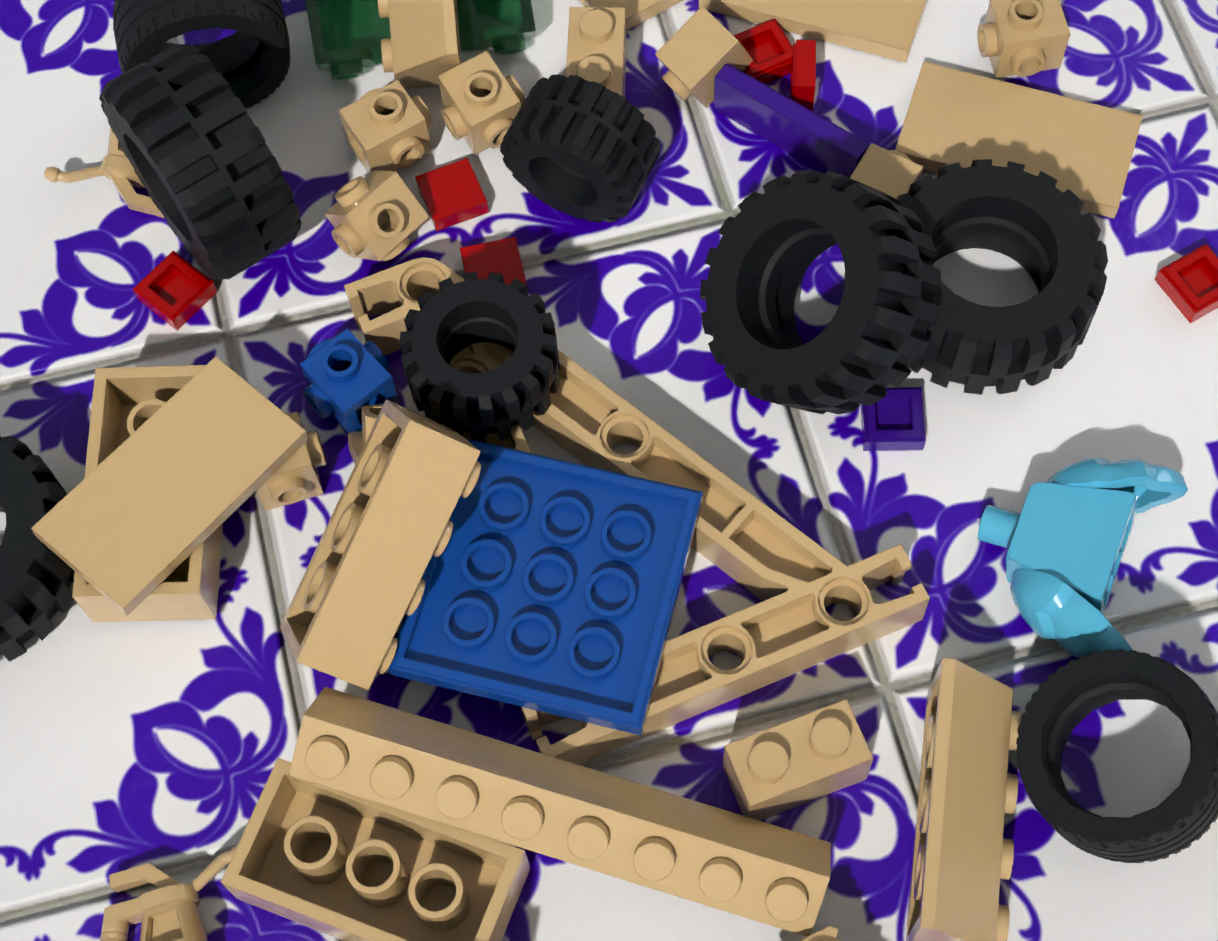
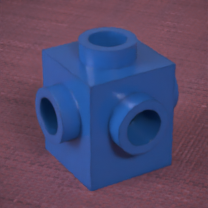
M345 329L333 339H326L318 343L310 351L307 359L300 363L308 387L302 390V393L308 403L321 418L325 419L332 415L347 432L362 431L363 406L384 404L386 399L396 404L400 403L393 378L388 372L391 367L386 357L370 340L362 345L348 329Z

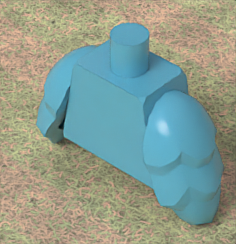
M1101 457L1085 459L1062 468L1052 475L1047 483L1037 482L1032 484L1021 513L987 505L980 521L978 540L1008 548L1006 555V578L1011 584L1010 590L1014 603L1025 622L1042 639L1055 640L1076 658L1082 655H1090L1092 652H1104V650L1109 649L1129 651L1133 649L1105 618L1104 612L1134 524L1135 514L1170 503L1184 496L1188 488L1181 473L1165 466L1148 464L1140 459L1112 462Z

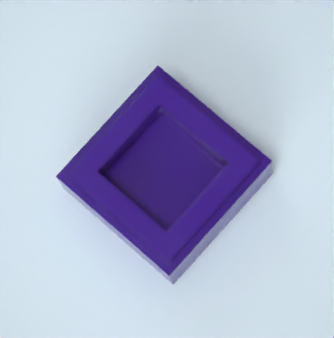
M922 387L885 388L887 395L871 406L860 404L863 451L924 449L926 439Z

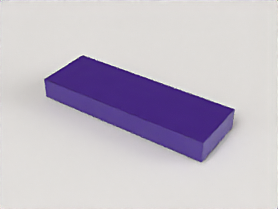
M725 64L715 76L714 110L823 173L830 171L850 178L868 149L869 144L866 141L732 65Z

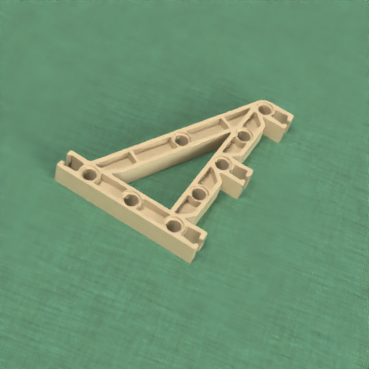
M422 257L344 285L352 314L359 330L361 329L365 343L370 340L386 356L401 350L399 345L400 332L407 331L404 319L410 309L420 311L418 300H416L427 290L432 294L438 293L440 291L438 282L449 277L454 284L462 282L464 279L440 261ZM383 314L375 319L369 320L370 317ZM475 343L459 351L449 365L466 373H485L503 365L512 356L513 351L498 343ZM558 350L560 370H558L560 381L557 393H550L551 406L544 415L536 411L533 412L535 421L533 426L586 466L703 492V502L691 547L758 599L762 600V602L666 641L642 736L582 721L583 729L550 745L547 736H543L540 726L565 719L566 717L521 707L525 724L532 740H536L539 753L580 765L923 620L930 597L922 583L913 586L909 595L881 604L874 603L870 594V590L888 581H891L892 585L902 582L905 572L911 569V562L902 544L846 566ZM519 425L511 428V438L499 441L498 433L486 434V443L532 453ZM463 433L462 437L472 440L471 433ZM623 442L633 443L639 447L637 451L627 455L618 454L612 450L614 446ZM842 603L851 607L857 616L852 620L839 621L832 618L825 608L831 604ZM726 650L737 654L743 662L735 669L722 670L715 667L709 659L716 652Z

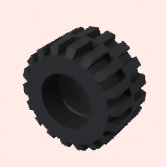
M557 74L550 75L549 79L541 78L532 87L502 139L500 152L504 155L503 161L506 167L513 172L512 176L528 192L542 202L578 219L610 223L628 215L660 155L658 152L661 147L660 141L655 137L656 131L652 124L644 119L645 115L637 107L627 102L624 97L594 81L590 82L582 77L573 75L567 78Z
M477 272L463 273L464 281L454 284L449 277L438 282L440 290L434 295L427 290L418 298L420 311L409 310L404 319L407 331L400 332L401 360L413 401L419 412L424 410L427 418L442 425L445 424V426L455 430L461 436L464 432L471 433L472 440L486 443V434L498 433L499 441L512 437V427L519 425L525 431L535 424L533 412L536 411L544 415L551 406L550 393H557L560 382L558 373L560 364L555 324L551 312L546 313L545 303L537 293L528 296L527 285L514 279L507 285L504 284L503 274L493 272L489 273L487 280L478 279ZM475 343H498L513 351L512 356L503 365L485 373H466L449 365L459 351Z

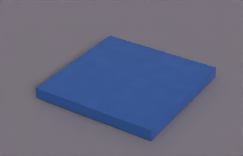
M466 439L481 451L477 462L481 464L480 474L472 492L466 498L459 497L449 520L453 522V530L446 548L439 557L432 556L421 578L425 580V589L417 609L411 616L404 615L397 636L396 653L388 668L390 675L642 736L702 506L703 492Z

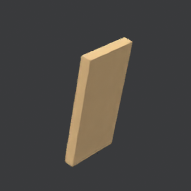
M699 0V8L703 6L706 10L758 24L775 18L784 31L907 63L928 0Z
M923 61L895 151L907 155L913 162L923 166V170L938 173L940 167L958 162L961 168L971 167L972 160L992 159V166L1007 167L1008 161L1024 164V171L1038 176L1040 171L1055 178L1057 180L1055 187L1064 193L1067 189H1070L1083 202L1082 211L1115 219L1143 116Z
M215 356L31 529L42 543L124 615L128 616L308 440L306 430Z

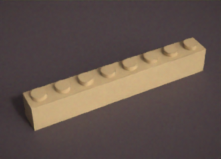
M324 687L303 715L288 776L806 937L812 933L830 880V842L328 687Z

